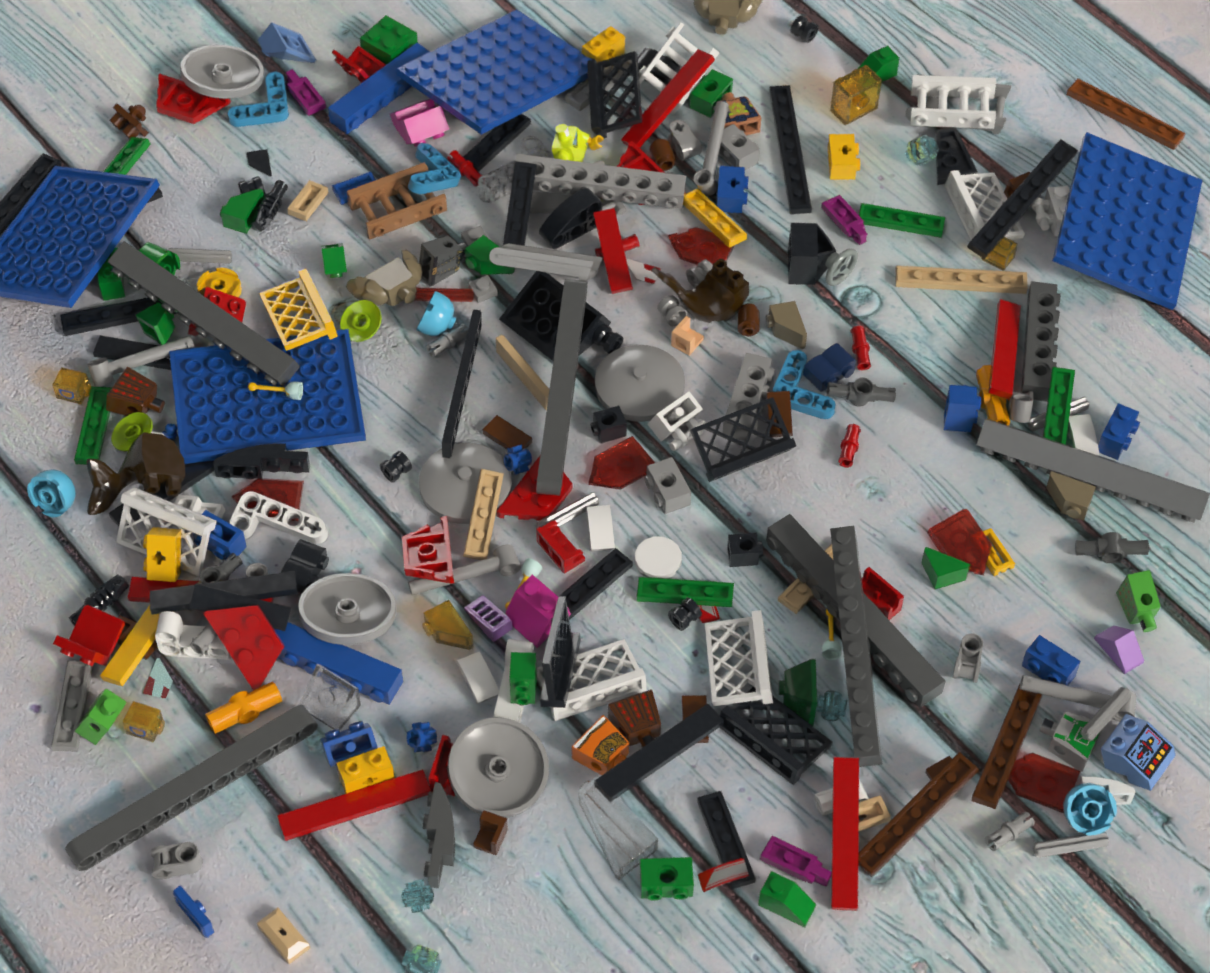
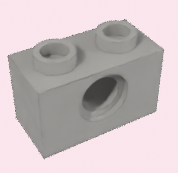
M734 124L725 128L718 155L730 166L745 167V170L758 164L760 152L758 145L752 142L745 135L744 131L737 128Z
M673 457L647 466V475L644 476L648 489H652L656 505L658 507L661 506L665 514L691 505V490Z

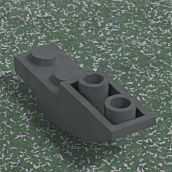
M435 782L433 792L429 791L427 807H430L429 814L424 815L423 829L427 831V839L430 840L428 853L431 854L430 862L426 861L424 877H428L429 887L439 888L443 865L454 866L455 833L453 815L447 795L441 784Z

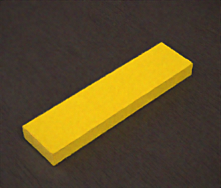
M698 188L684 194L683 205L729 248L747 240V233Z
M150 605L100 676L103 681L123 687L154 642L160 614L152 615Z

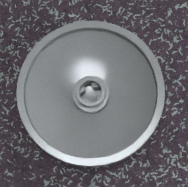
M208 45L196 48L184 56L181 61V78L189 88L200 94L214 98H238L253 93L262 85L264 67L255 55L244 49L228 45Z
M630 345L611 352L601 361L595 374V391L600 403L605 409L619 405L625 420L651 421L656 414L684 394L685 377L678 361L666 351L649 345Z
M476 443L454 444L452 457L443 458L442 449H440L425 462L419 476L420 495L425 506L437 517L447 516L448 522L470 524L480 470L486 469L504 473L497 510L511 493V471L507 470L503 457L495 450Z
M354 573L334 574L313 582L304 590L298 604L299 619L307 632L322 641L340 645L360 644L378 638L391 627L396 616V601L391 590L377 579Z
M495 717L477 721L462 731L451 748L447 771L455 795L467 808L480 815L485 810L508 818L526 811L538 800L548 780L549 762L542 742L532 730L515 720Z

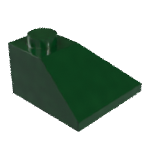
M816 659L807 660L785 670L783 680H779L778 694L783 695V704L812 726H814L817 707Z

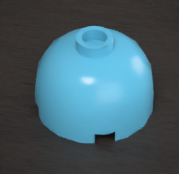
M435 291L416 330L429 336H438L444 333L446 329L451 330L456 321V318L453 317L454 306L451 300Z
M55 469L44 470L38 473L27 486L28 496L35 507L39 505L45 510L42 513L49 517H59L73 505L76 495L72 480L63 472Z
M1083 783L1072 788L1066 795L1063 804L1064 815L1068 823L1078 832L1089 836L1098 835L1108 830L1113 817H1116L1117 814L1116 801L1113 795L1104 787L1093 783Z

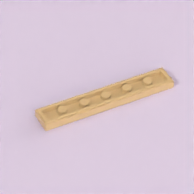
M897 265L895 270L896 287L1027 294L1028 290L1027 272Z

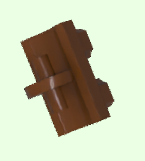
M116 103L113 107L116 113L109 121L119 130L128 123L122 132L129 139L137 137L139 134L145 137L149 132L142 127L139 121L146 120V109L142 105H131L128 108L130 111L128 113Z

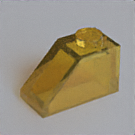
M449 600L423 612V629L428 636L432 635L436 643L467 650L474 648L472 633Z

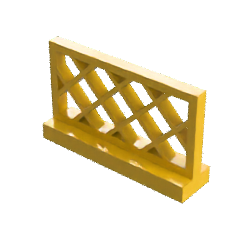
M306 268L298 271L299 278L259 293L286 351L325 335L328 336L329 340L338 337L333 321ZM299 286L296 293L289 292L290 289ZM278 296L276 301L267 300L270 297ZM291 298L289 304L282 303L283 299ZM298 300L305 301L302 306L295 305ZM277 308L285 309L282 314L275 313ZM291 311L298 312L295 317L288 316ZM304 313L312 314L309 319L302 318ZM284 321L291 322L288 328L281 327ZM297 324L305 325L302 330L294 329ZM311 326L320 328L316 331L308 332ZM290 335L297 336L296 339L287 342Z

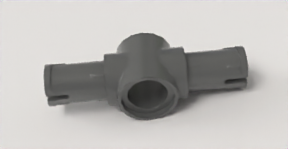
M858 378L855 382H848V384L828 382L827 396L846 398L853 405L859 407L875 400L894 402L896 398V388L876 387V384H873L867 378Z
M1108 532L1103 534L1097 541H1076L1075 553L1076 556L1097 555V557H1102V560L1106 563H1118L1127 555H1148L1149 541H1127V538H1122L1119 533Z
M231 553L219 566L206 567L201 571L200 581L196 584L229 580V576L243 564L241 558L236 556L235 553Z

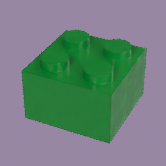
M387 15L360 37V47L385 65L418 43L417 32Z

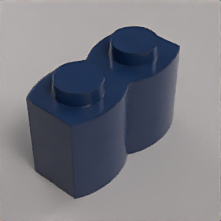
M836 343L827 348L822 354L808 361L804 365L803 375L820 392L827 390L828 382L838 383V380L849 378L855 371L856 360L841 345Z

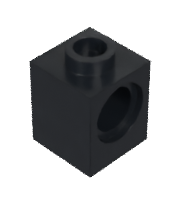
M619 405L593 413V422L590 423L593 435L598 436L600 443L627 436V422Z
M757 533L728 535L727 551L730 567L758 565L759 556H763L762 541L758 542Z

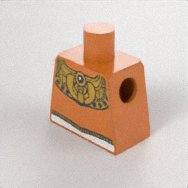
M604 715L572 745V759L600 775H603L627 759L629 754L628 740Z

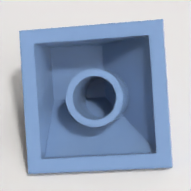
M271 22L257 40L262 47V52L268 57L273 56L278 59L315 63L316 61L301 34Z

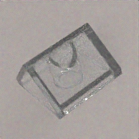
M317 664L299 705H304L310 715L334 730L339 729L340 731L359 709L361 702L359 690L356 686Z

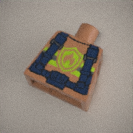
M733 93L724 94L722 101L729 104L730 110L727 112L724 129L734 124L737 128L744 131L745 135L760 133L761 116L750 100L745 96L735 98Z

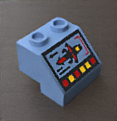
M1125 714L1101 747L1106 769L1127 776L1129 783L1149 791L1153 789L1176 756L1174 746L1148 721Z

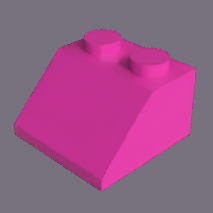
M532 574L515 591L505 612L512 621V627L529 642H533L536 648L549 637L558 596Z

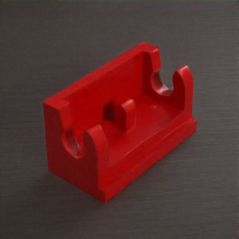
M553 520L536 529L537 543L565 574L583 563L585 556L581 549L574 547L560 531V528L557 526L558 523Z
M870 567L865 569L862 577L863 593L888 620H891L902 610L904 595Z
M442 735L429 775V786L433 792L435 782L440 783L446 795L455 796L447 771L448 757L453 743L450 742L449 736Z

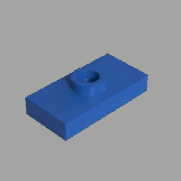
M370 171L332 186V190L342 205L348 203V190L370 183L376 179Z
M181 885L173 890L177 905L201 934L208 938L214 933L211 921L204 914L206 909L198 899L193 901Z

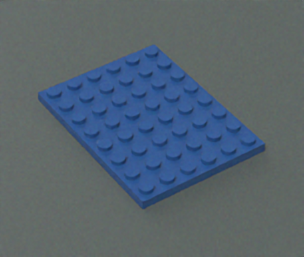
M515 10L398 67L397 76L482 135L587 80V61L592 59L583 55L578 49L519 10Z
M1086 132L1082 139L1052 261L1173 310L1177 305L1202 180Z
M54 166L0 237V297L72 308L160 186L158 180L147 177Z
M336 330L338 335L336 338L329 340L328 336L325 335L288 351L285 350L280 338L266 339L295 359L300 366L287 384L294 381L303 383L301 400L290 399L285 392L258 389L250 391L248 389L250 382H254L256 385H273L264 379L265 375L260 371L256 374L246 366L248 364L242 359L239 362L229 354L231 351L226 347L223 350L215 345L169 351L179 446L185 464L212 461L235 450L263 444L286 443L287 451L366 441L349 330ZM289 336L287 342L296 339L297 336Z

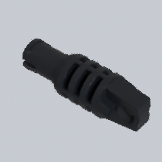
M281 180L275 182L271 192L264 196L255 212L251 224L260 232L265 230L273 221L282 205V197L287 191L288 185L285 184L283 186L284 182Z
M117 574L102 584L100 588H97L95 590L96 593H91L90 597L85 599L84 605L69 616V620L75 626L83 607L86 605L105 611L107 606L112 605V601H117L129 587V584L122 576Z

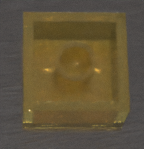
M867 65L855 69L843 77H839L833 82L830 111L846 126L878 109L882 79Z

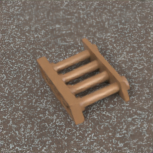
M425 162L347 191L350 209L353 211L361 208L369 221L366 223L369 240L447 211L445 194L435 197L433 192L426 193L424 195L427 200L416 204L408 192L410 190L408 184L411 176L428 171ZM400 194L408 207L396 211L388 197ZM381 201L388 215L376 218L369 204Z

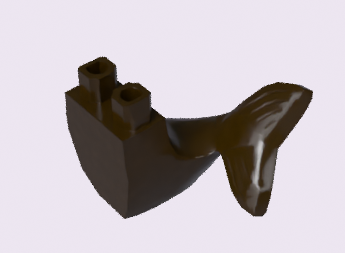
M722 258L713 264L712 269L706 274L704 280L692 290H685L671 274H664L655 267L651 269L658 278L678 295L687 312L703 322L712 323V321L722 320L726 322L738 313L749 296V282L743 279L744 275L741 272L733 271L727 267V262Z
M143 432L130 446L118 473L98 459H87V469L93 485L87 513L88 515H97L105 512L110 508L120 491L138 480L139 484H143L144 491L149 494H155L160 490V486H165L168 496H177L181 491V482L185 478V462L175 442L162 434Z

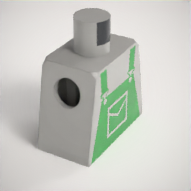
M1069 712L1063 714L1059 724L1045 718L1040 732L1052 737L1048 750L1083 772L1101 732L1092 741H1088L1082 738L1080 732L1091 720L1090 718Z

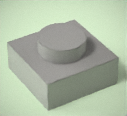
M481 225L461 232V238L467 247L482 235L487 237Z
M488 275L468 283L469 290L478 303L498 296V290Z

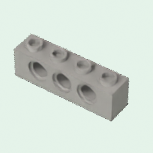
M750 353L745 354L726 415L762 401V398H767V392H769L767 382H772L775 368H771L772 358ZM763 407L759 413L760 416L762 415ZM742 414L739 423L750 428L754 417ZM758 420L756 421V424H755L753 430H756V431H757ZM724 421L723 433L730 436L734 425ZM737 427L733 438L745 441L748 432Z

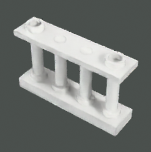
M682 22L677 28L672 27L666 34L668 40L648 67L643 66L639 71L640 84L645 79L660 92L666 87L663 82L650 73L654 66L670 79H673L677 74L660 60L663 53L681 67L685 65L687 60L669 47L673 40L692 55L697 51L698 48L679 34V31L684 26ZM713 48L709 54L713 55L714 59H716L719 52ZM703 75L670 112L674 115L683 105Z
M913 75L911 96H918V108H912L910 126L994 129L996 111H989V99H994L996 78ZM926 96L939 97L938 109L926 108ZM947 97H960L959 110L947 109ZM968 98H980V110H968Z

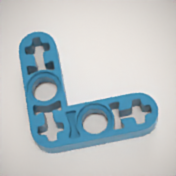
M271 72L266 76L267 103L235 106L229 109L228 119L232 126L242 127L285 121L288 118L285 82L281 73ZM277 81L278 87H274L273 82ZM274 95H282L279 99L272 98ZM256 112L263 113L261 116H254L253 114Z
M420 143L417 146L415 157L421 163L425 162L429 171L412 175L408 188L416 194H426L458 186L461 173L432 145Z
M800 350L791 351L787 355L772 392L790 391L792 410L820 419H830L835 413V401L828 396L798 387L803 376L804 365L807 363V355ZM796 360H800L798 361L796 368H794L793 362H795ZM793 375L796 379L787 381L784 379V376ZM806 398L810 402L804 405L800 404L798 399Z

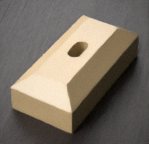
M309 180L287 208L288 214L307 222L327 196L328 187Z
M881 795L859 802V819L865 818L859 820V832L890 821L891 815Z
M276 908L257 922L258 928L288 964L310 949L309 943L279 908ZM281 930L286 933L285 936L280 933Z

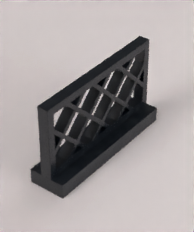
M636 51L598 63L595 59L587 61L591 130L595 135L607 138L608 132L642 123L639 66ZM632 60L631 65L627 69L622 67L626 61ZM614 66L608 75L604 73V68ZM621 70L624 74L617 81L613 77ZM630 75L633 77V80L627 86L623 83ZM611 81L615 83V85L608 92L605 90V87ZM620 87L624 88L625 91L620 97L614 95ZM631 92L635 97L628 103L624 100ZM613 98L616 102L609 109L606 107V104ZM621 104L627 106L621 114L615 112ZM631 110L636 111V117L625 118ZM612 115L617 117L613 124H607Z
M773 397L690 429L707 470L706 476L709 482L790 451L797 446L794 438H790ZM768 404L773 412L770 420L759 415L761 408ZM742 414L754 417L750 428L739 423ZM757 419L768 423L765 434L753 430ZM724 421L734 425L730 436L718 431L721 423ZM737 427L748 432L744 442L733 438ZM771 427L779 428L783 438L776 440L769 437L768 434ZM705 429L713 433L709 444L701 441L698 434L699 431ZM751 434L763 438L760 447L755 448L748 444ZM716 435L728 440L724 451L712 446ZM731 442L743 446L739 455L735 456L727 452ZM710 450L722 454L719 463L711 465L708 458Z
M558 596L542 661L545 680L540 696L541 707H566L581 637L580 633H571L566 596Z
M753 686L746 693L756 692V688ZM773 695V703L770 704L748 701V703H734L730 707L726 706L723 708L720 716L724 719V724L719 728L792 785L800 779L801 774L832 746L833 742ZM738 709L749 710V717H742L736 711ZM753 710H766V718L754 717ZM770 710L780 711L784 718H771ZM755 724H767L768 732H761L755 727ZM772 724L785 725V732H773ZM789 725H798L802 728L803 733H790ZM774 739H786L787 747H780L774 742ZM791 739H804L805 747H792ZM808 740H817L823 745L820 748L809 747ZM793 754H806V761L801 763L793 757Z

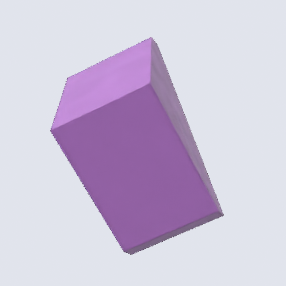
M1113 625L1094 637L1095 641L1124 674L1144 663L1134 630Z

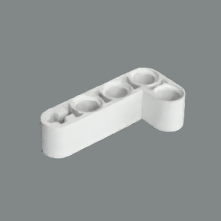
M251 491L242 495L230 519V524L235 527L241 522L248 523L247 527L242 530L245 539L253 535L259 522L314 544L323 543L328 537L326 525L320 518ZM251 501L258 502L255 508H247L248 503ZM279 510L277 516L273 518L268 517L270 511ZM292 519H300V523L298 525H289ZM318 527H319L321 531H320V532L316 531V532L313 534L312 531H311V529L317 530Z
M170 611L160 613L155 639L158 649L162 654L175 657L233 660L218 635L210 643L208 650L203 651L202 654L196 653L190 644L192 639H195L206 626L183 625L182 619L177 613Z
M508 639L505 651V669L493 718H507L520 723L524 706L511 703L510 701L511 652L534 653L533 642Z

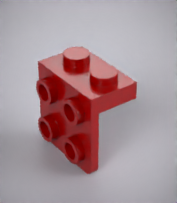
M359 46L356 47L348 59L336 50L331 52L336 57L334 61L343 67L342 69L350 76L354 75L357 77L356 79L361 83L386 66Z
M209 287L198 291V293L240 322L243 321L246 307L244 299ZM190 324L188 334L195 337L198 336L199 333L195 330L197 327Z
M86 605L82 609L70 638L67 639L56 635L53 644L61 647L60 653L72 658L75 654L81 656L79 661L87 665L93 666L94 663L107 666L125 626V622L113 615Z

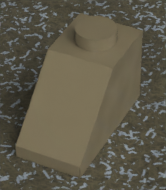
M790 301L769 305L766 324L768 328L772 329L773 335L800 349L806 348L807 333L796 302Z
M1051 471L1046 488L1060 512L1071 518L1084 521L1096 486Z

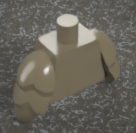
M694 0L693 3L699 15L709 19V25L716 26L715 32L723 35L727 33L728 28L735 29L739 23H745L756 15L762 0Z
M407 249L401 250L403 261L398 257L364 277L357 276L355 279L347 282L346 288L355 298L369 300L377 306L385 303L389 306H395L402 301L410 304L416 297V285L421 280L422 267L415 255L411 254Z

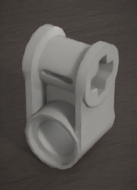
M682 120L671 122L669 127L671 134L668 136V141L676 152L677 157L682 161L701 154V143L690 130L687 123Z
M1013 390V394L1007 403L1011 420L1020 423L1030 421L1033 391L1021 393L1014 392Z
M969 633L962 638L955 662L953 678L972 679L974 683H977L983 649V640L979 635ZM966 647H972L975 650H969Z
M192 842L168 846L161 845L151 850V856L154 858L152 876L157 879L194 874L201 869L203 864L199 850ZM188 856H193L190 860H184Z

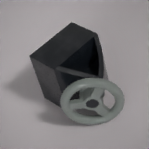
M817 223L790 224L788 243L789 284L815 285L827 269L826 283L830 286L840 284L849 276L858 259L855 249L850 248L838 254L828 236ZM837 274H841V275L838 276L837 278L832 279V278L835 277Z

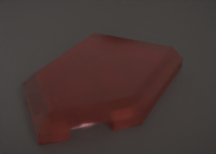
M698 227L688 229V232L678 235L677 233L668 235L679 259L696 265L704 259L710 261L712 265L721 258L727 262L734 249V246L729 248L713 232Z
M631 436L594 457L588 485L621 490L646 476L647 466L655 462L637 440Z
M257 478L232 495V499L238 504L242 495L251 491L300 510L304 481ZM251 501L248 503L247 508H255L258 502ZM279 510L270 511L268 517L273 518L277 516ZM294 518L291 521H298L299 518Z
M968 509L957 512L927 531L939 552L969 563L970 572L984 576L992 544Z
M1030 753L1016 760L1008 781L1017 796L1064 814L1063 804L1065 797L1075 787L1080 771L1038 754Z

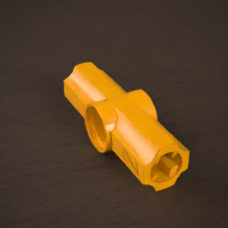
M984 365L976 371L980 388L981 408L985 409L988 419L1009 426L1010 418L1006 408L1007 399L988 393L991 365Z
M272 681L249 693L241 691L234 694L229 699V703L206 713V719L212 731L216 734L239 722L240 724H248L254 721L260 712L282 702V697L277 686Z

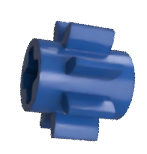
M522 445L508 448V454H505L503 458L507 470H513L514 475L529 471L528 466L532 464L530 451L522 449Z
M430 722L413 723V729L407 731V744L414 748L415 753L432 751L431 745L437 743L436 729L430 727Z

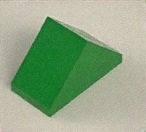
M928 547L924 549L921 563L935 590L966 581L970 568L969 563Z

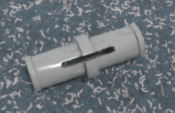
M460 324L452 331L442 333L440 338L427 344V351L434 347L436 348L429 354L435 357L445 349L455 347V343L467 337L468 330L460 333L467 326Z
M1025 811L1011 822L1006 821L999 830L985 838L986 844L989 845L995 841L989 848L992 851H996L1008 841H1015L1020 833L1034 826L1033 817L1024 822L1030 816Z

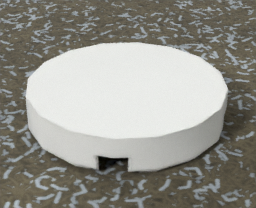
M654 536L645 539L638 545L635 551V565L642 575L643 573L647 575L648 578H670L676 574L682 563V552L679 546L666 537Z

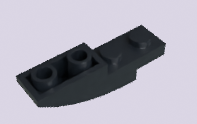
M286 443L263 444L242 448L227 453L213 462L216 477L226 479H262L263 471L273 473H309L310 471L308 452L287 451Z

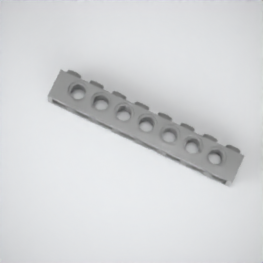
M516 154V161L537 164L533 190L573 195L583 188H589L598 198L605 200L682 209L686 183L685 175Z

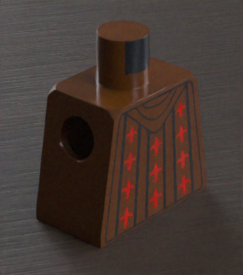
M126 367L107 394L106 410L125 416L136 412L146 414L149 409L161 413L165 401L157 398V384Z
M652 689L608 704V718L628 740L629 746L640 743L643 748L655 740V737L661 735V721Z

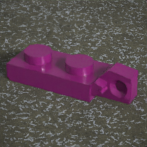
M293 69L286 72L288 90L308 116L326 108L324 99L306 76L299 78Z
M841 195L821 203V209L848 237L852 236L853 240L859 245L867 242L866 237L868 233L865 231L863 219Z
M771 836L760 855L761 861L804 882L807 881L810 884L815 882L827 887L831 880L832 872L822 867L823 863L818 861V857L775 836Z

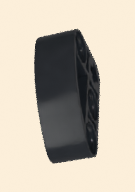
M583 188L567 198L549 215L540 227L539 234L551 248L557 249L597 228L594 212L602 211L603 204L589 188Z

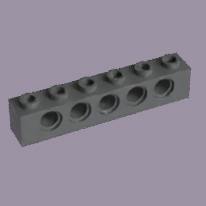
M1035 281L1030 283L1027 298L1021 393L1033 391V400L1047 402L1052 367H1057V362H1053V358H1056L1058 345H1054V341L1058 339L1059 328L1055 327V323L1058 324L1060 311L1056 310V307L1060 305L1061 294L1057 293V284Z

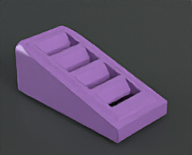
M484 595L464 607V611L492 642L512 630L510 618ZM481 604L484 605V606H483L482 608H480L479 610H477V611L474 610L475 608H477V607L480 606ZM486 610L489 611L488 613H486V614L483 615L482 617L480 616V614H482V613L485 612ZM492 615L494 616V617H493L492 619H490L489 621H486V619H488V618L491 617ZM496 621L499 622V623L496 624L495 626H492V624L495 623Z

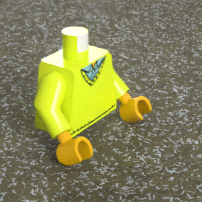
M559 124L555 128L556 134L552 144L553 157L555 159L583 162L587 149L586 143H588L591 150H597L602 147L598 143L604 141V138L600 135L591 138L589 134L579 130L576 126Z

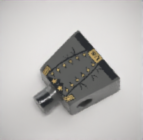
M449 236L422 243L419 263L422 267V278L431 287L456 273L460 268L461 257L465 256L467 245L463 242L457 244Z

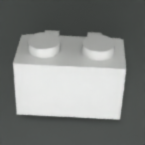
M1068 186L1047 188L1045 199L1043 200L1039 197L1032 205V209L1037 214V224L1040 225L1043 231L1051 227L1053 237L1059 235L1070 191Z
M687 392L656 414L647 425L661 442L672 435L674 441L669 443V447L675 451L678 448L685 447L688 441L693 438L690 429L706 422L701 420L698 423L695 420V417L703 408L692 394ZM687 425L689 430L683 433L680 428ZM703 430L698 432L699 436L703 433Z

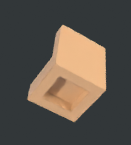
M684 317L672 331L671 346L689 356L704 339L702 334L690 328V317Z

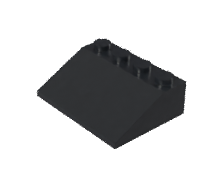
M536 271L499 320L553 361L564 285L547 272ZM587 302L585 305L579 355L594 344L592 337L598 327L603 324L608 326L611 324V321Z

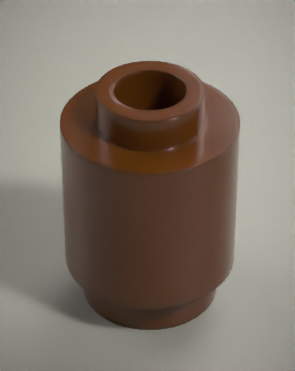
M665 139L655 140L649 148L653 160L663 171L670 170L675 165V156L670 143Z
M747 303L742 305L738 311V332L744 336H754L760 330V312L754 304Z

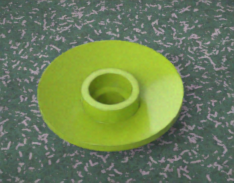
M369 300L356 301L343 312L340 328L341 330H349L350 341H366L378 331L382 319L381 311L376 304Z
M143 412L132 413L118 422L112 432L111 442L113 446L119 451H128L140 434L152 432V419Z

